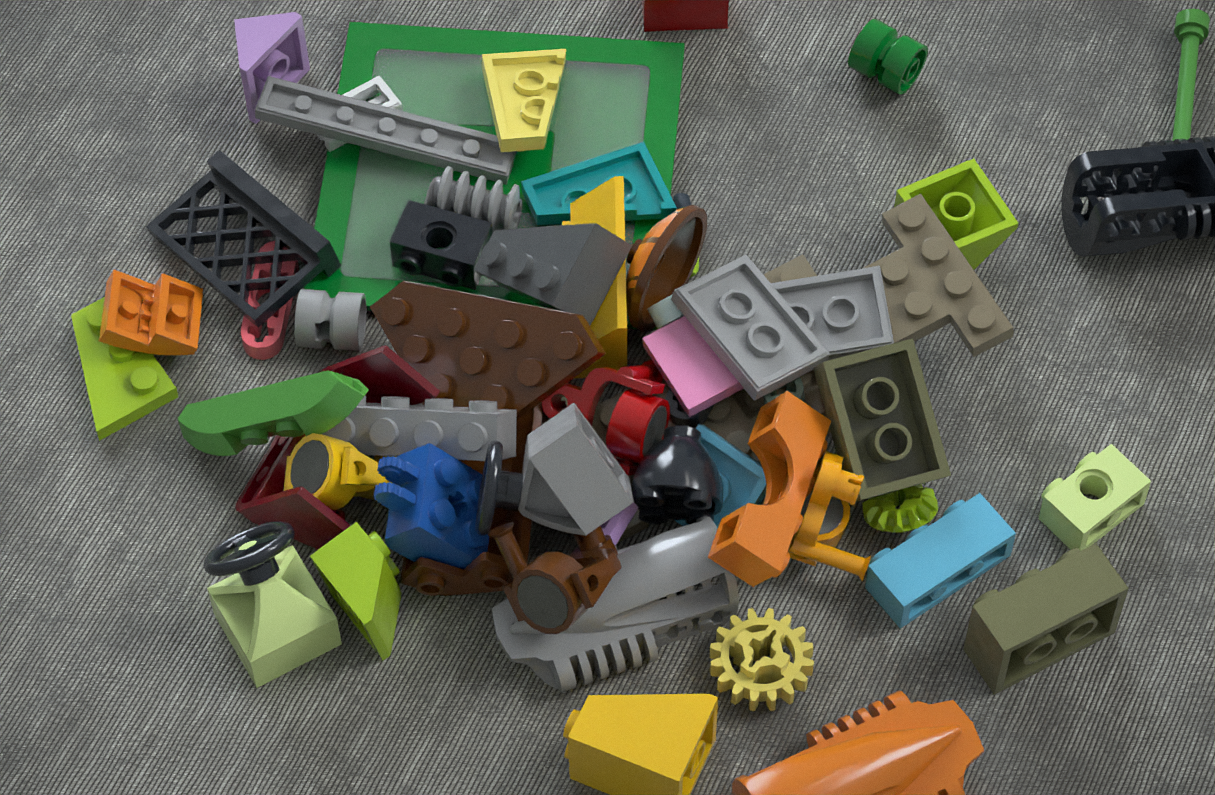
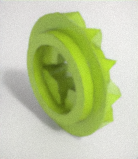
M922 484L868 498L867 501L862 503L864 519L867 524L877 530L893 533L908 532L929 523L938 512V502L934 490L927 487L923 488Z

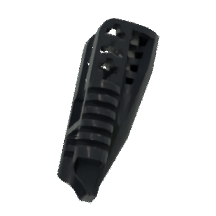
M1206 136L1202 139L1194 137L1188 140L1182 138L1173 141L1160 140L1158 143L1156 141H1146L1142 147L1090 151L1077 156L1068 167L1061 197L1064 232L1075 254L1082 257L1118 254L1177 238L1189 240L1191 238L1200 239L1207 236L1215 237V137ZM1080 197H1088V210L1085 214H1081L1084 204ZM1097 197H1103L1104 199L1099 201Z

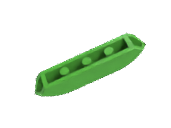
M327 370L188 404L178 417V422L183 438L196 449L216 456H232L240 453L247 445L266 444L269 442V437L276 435L297 437L304 433L306 436L312 433L322 434L343 421L356 408L369 389L358 379Z

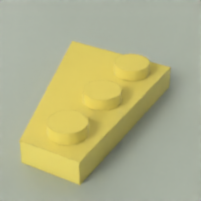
M566 49L482 54V72L500 152L544 149L566 62Z

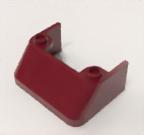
M386 345L327 366L320 371L329 370L360 380L369 389L366 393V403H381V397L397 396L409 397V405H416L425 402V399L436 398L440 392L439 389ZM305 433L297 437L277 435L239 496L235 509L250 522L257 525L274 521L287 522L294 528L295 535L293 540L319 549L351 525L344 520L345 512L340 508L331 510L303 486L284 491L287 456L291 455L294 447L305 437Z

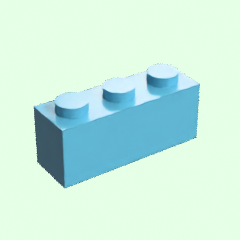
M981 493L966 502L964 500L956 501L944 512L942 518L929 526L926 524L914 529L907 536L905 542L892 550L885 548L879 551L869 562L865 588L901 629L1010 557L1016 533Z

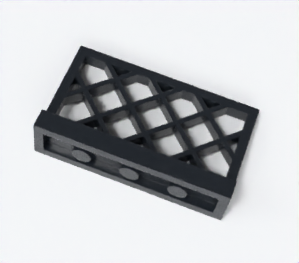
M219 150L207 160L211 170L151 221L146 228L154 238L259 328L320 272L330 277L342 265L329 240ZM213 188L221 193L220 205L199 207L200 199ZM240 214L248 216L247 228L226 230L227 216ZM218 217L217 231L196 232L198 218ZM188 219L187 233L168 235L164 231L175 221ZM255 238H275L274 251L253 253ZM245 240L244 254L223 256L225 241ZM215 242L214 257H194L195 244ZM301 260L305 264L295 275L281 276L282 262ZM273 263L272 277L251 279L253 264ZM243 265L241 280L225 282L221 280L222 267ZM270 289V297L256 310L248 304L249 291Z

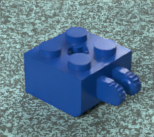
M431 443L397 457L387 456L379 460L378 474L386 477L385 479L390 482L376 485L374 498L378 503H382L383 506L389 509L385 534V544L388 548L413 562L418 558L424 557L461 569H465L482 552H488V534L481 536L477 534L475 529L482 479L481 473Z

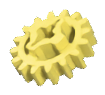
M750 608L748 609L747 620L741 621L739 617L732 615L730 616V630L718 627L716 630L717 642L710 645L709 658L713 659L710 661V675L719 677L717 681V690L719 692L732 690L731 703L736 705L743 698L749 699L750 711H755L759 702L766 701L769 710L774 711L776 699L782 698L790 705L794 702V689L805 692L808 682L806 676H812L814 661L810 659L813 656V643L804 642L806 629L803 626L794 630L791 629L792 616L787 614L780 621L774 619V611L771 608L767 609L764 617H757L754 609ZM785 645L792 654L794 664L790 662V655L783 652ZM730 655L734 657L733 663L740 667L738 674L730 663Z

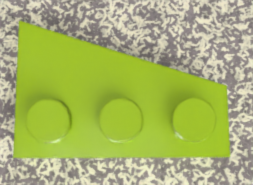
M105 297L71 314L99 441L179 397L176 386L153 354L131 351L99 342Z

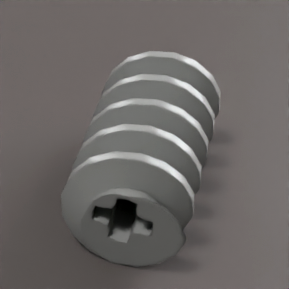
M450 166L446 167L441 177L437 176L432 180L424 204L491 222L493 232L495 230L517 229L522 210L519 185L514 184L508 195L503 194V182L501 180L496 181L491 191L486 190V177L481 175L475 185L472 186L470 185V173L468 171H463L458 181H453V168Z

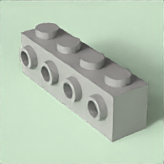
M365 395L356 408L343 421L322 433V435L350 442L364 455L398 456L431 443L458 460L485 461L490 442L497 440L503 445L502 460L516 456L517 410L497 409V401L482 400L469 401V407H453V399L440 398L425 399V405H409V397L397 396L381 397V403H366Z

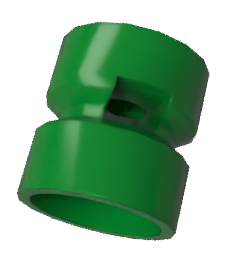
M872 19L857 36L848 57V66L868 78L878 76L880 85L899 95H903L912 87L920 75L927 59L928 48L908 35L898 38V32L895 28L878 19Z

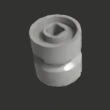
M301 289L298 294L295 311L294 332L296 346L323 349L328 342L332 343L336 350L361 351L366 329L367 308L365 294L338 292L335 298H330L328 292L324 290Z

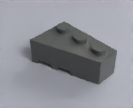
M597 223L495 230L489 242L484 246L474 271L507 290L548 309L583 315L590 326L632 245Z

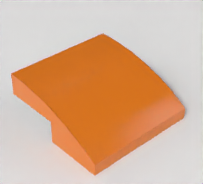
M113 270L106 283L99 342L147 354L194 355L198 349L203 288L163 273L154 285Z

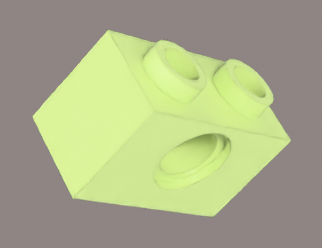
M1110 444L1099 454L1091 452L1086 455L1076 466L1075 472L1065 480L1057 478L1046 487L1041 495L1043 501L1038 519L1070 550L1079 548L1081 551L1093 545L1145 504L1151 480L1117 448ZM1083 494H1092L1099 499L1092 500L1086 498Z

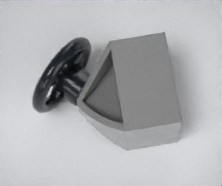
M573 403L527 435L522 474L502 471L503 445L497 440L490 442L482 473L475 529L477 534L481 536L487 535L492 526L495 507L514 512L519 510L523 516L552 529L586 536L634 503L629 477L576 404Z

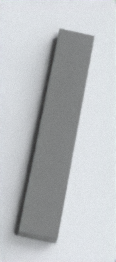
M271 76L267 77L255 108V118L445 169L447 166L453 168V171L461 173L468 171L472 176L480 177L483 175L487 180L495 182L501 180L506 185L517 151L500 152L496 135Z

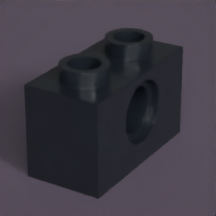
M408 200L389 241L392 267L399 268L409 275L420 274L438 279L452 287L463 286L476 290L482 275L474 271L481 257L484 246L489 242L493 234L492 223Z

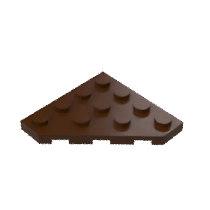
M404 280L370 306L397 355L440 390L436 398L453 399V407H469V401H497V409L517 410L516 421L606 354L585 317L579 314Z

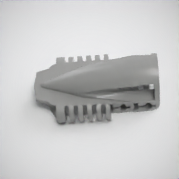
M704 516L698 518L696 523L663 532L647 541L617 550V557L622 568L613 576L594 607L589 608L572 626L559 634H545L533 629L525 621L518 622L507 598L491 608L499 644L511 662L528 665L542 681L554 689H559L562 693L576 688V674H578L581 682L586 685L593 682L591 669H595L599 679L609 677V663H611L615 673L618 674L626 671L624 658L628 659L632 668L642 666V652L646 660L651 663L659 659L657 647L726 624L730 621V616L737 615L739 596L735 575L708 558L718 529L716 524L710 517ZM718 575L721 583L712 586L710 578ZM701 583L703 589L694 591L693 586ZM684 591V594L676 596V592Z

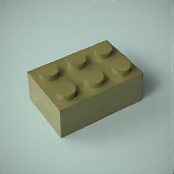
M913 338L828 360L813 368L826 417L831 420L829 428L836 453L844 457L841 469L864 476L856 502L951 476Z
M1097 543L1081 551L1079 548L1071 549L1060 556L1055 564L1044 570H1029L1021 575L1014 585L1000 592L997 589L987 591L977 598L972 605L963 650L995 695L1114 634L1129 588Z

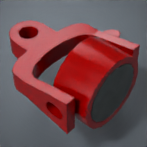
M652 360L645 361L642 365L624 366L619 370L608 367L595 368L584 380L582 388L565 384L542 401L543 411L550 419L575 403L592 426L599 399L611 381L630 387L619 398L612 412L606 434V447L627 476L635 475L644 456L655 444L663 439L664 430L668 427L670 418L669 402L652 395L663 393L665 384L661 383L663 376ZM562 397H566V398H567V402H568L567 405H566V401L561 400Z

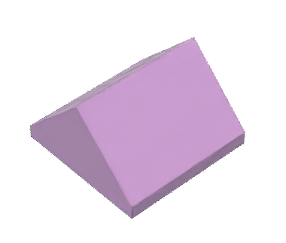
M296 12L234 19L239 68L249 120L255 124L260 121L255 118V108L268 76L297 83L310 70L302 16Z

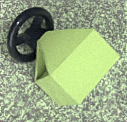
M283 521L260 524L233 535L213 548L204 559L203 564L205 571L212 576L232 575L208 587L207 590L214 615L256 688L342 645L337 617L294 546L288 547L294 538L295 531L291 524Z

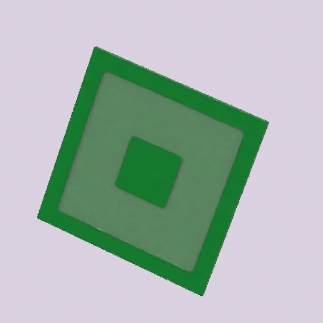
M349 22L337 94L343 95L380 76L401 101L403 111L497 136L482 72V54L566 49V62L545 147L540 150L517 152L507 185L503 184V194L508 195L514 184L520 187L522 210L517 229L561 226L562 224L537 225L523 196L521 181L644 142L671 195L685 43ZM378 93L377 95L367 99L366 101L368 102L378 97L379 95H381V93ZM346 143L331 152L327 151L314 229L330 241L342 266L330 277L320 272L304 289L327 291L330 298H335L338 292L364 293L367 311H372L370 306L403 280L546 308L507 290L483 275L476 290L463 286L452 287L446 285L441 280L420 274L409 275L399 268L392 267L389 241L408 200L424 204L432 180L437 176L441 177L445 168ZM453 171V181H458L462 173ZM470 175V185L474 186L479 177ZM486 179V190L491 191L496 182ZM662 219L625 221V241L633 245L637 239L643 240L651 228ZM626 257L625 259H626V278H627V274H628V270H629V268H630V264L627 263V257ZM627 314V329H636L631 325Z

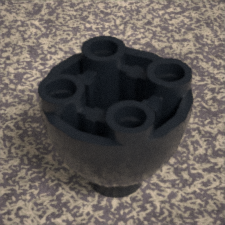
M688 426L667 427L664 430L663 439L655 444L640 462L631 484L633 501L639 507V519L650 524L665 523L667 519L685 520L687 524L696 523L698 518L708 516L714 522V515L720 513L723 507V487L717 466L701 443V432Z

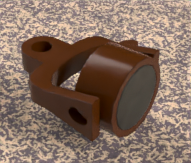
M506 523L490 531L488 536L495 539L514 580L513 583L503 587V590L518 622L525 621L533 629L545 634H559L572 626L589 608L594 607L613 576L622 568L610 535H604L601 526L586 536L573 534L578 548L569 556L561 552H546L538 556L529 565L512 532L514 523Z

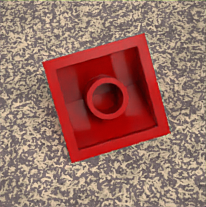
M642 0L644 32L728 29L729 0Z

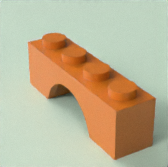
M788 391L760 408L748 441L749 447L759 459L765 474L766 496L763 505L747 503L723 517L719 523L708 555L709 559L752 587L771 577H778L787 567L790 560L788 549L792 537L798 531L803 521V516L800 513L805 498L810 494L815 485L813 474L817 462L825 453L828 445L825 438L831 420Z

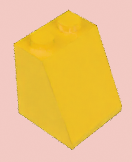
M711 694L588 695L581 711L574 709L571 712L563 732V737L568 739L564 758L569 759L570 779L609 795H691L716 741L718 697Z

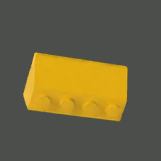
M614 176L570 203L571 221H562V225L597 223L625 241L624 176ZM626 259L590 325L606 354L575 378H586L595 368L608 367L619 370L621 367L627 366Z

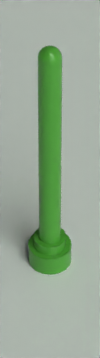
M1199 9L1182 10L1176 15L1174 33L1182 46L1173 140L1182 138L1188 140L1191 136L1199 45L1208 37L1210 23L1209 15Z

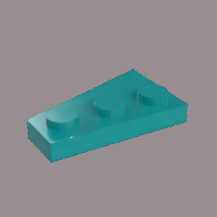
M644 142L521 181L523 196L537 225L562 224V221H571L570 203L614 176H624L625 221L664 219L677 210Z

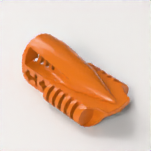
M899 690L886 696L884 704L878 700L869 704V712L865 708H860L853 712V719L849 715L840 717L837 720L838 727L833 722L823 725L822 734L816 729L806 734L808 749L750 776L742 775L735 778L732 783V794L965 795L963 790L965 771L972 762L984 753V748L973 722L954 700L934 704L920 701L911 703L908 697Z

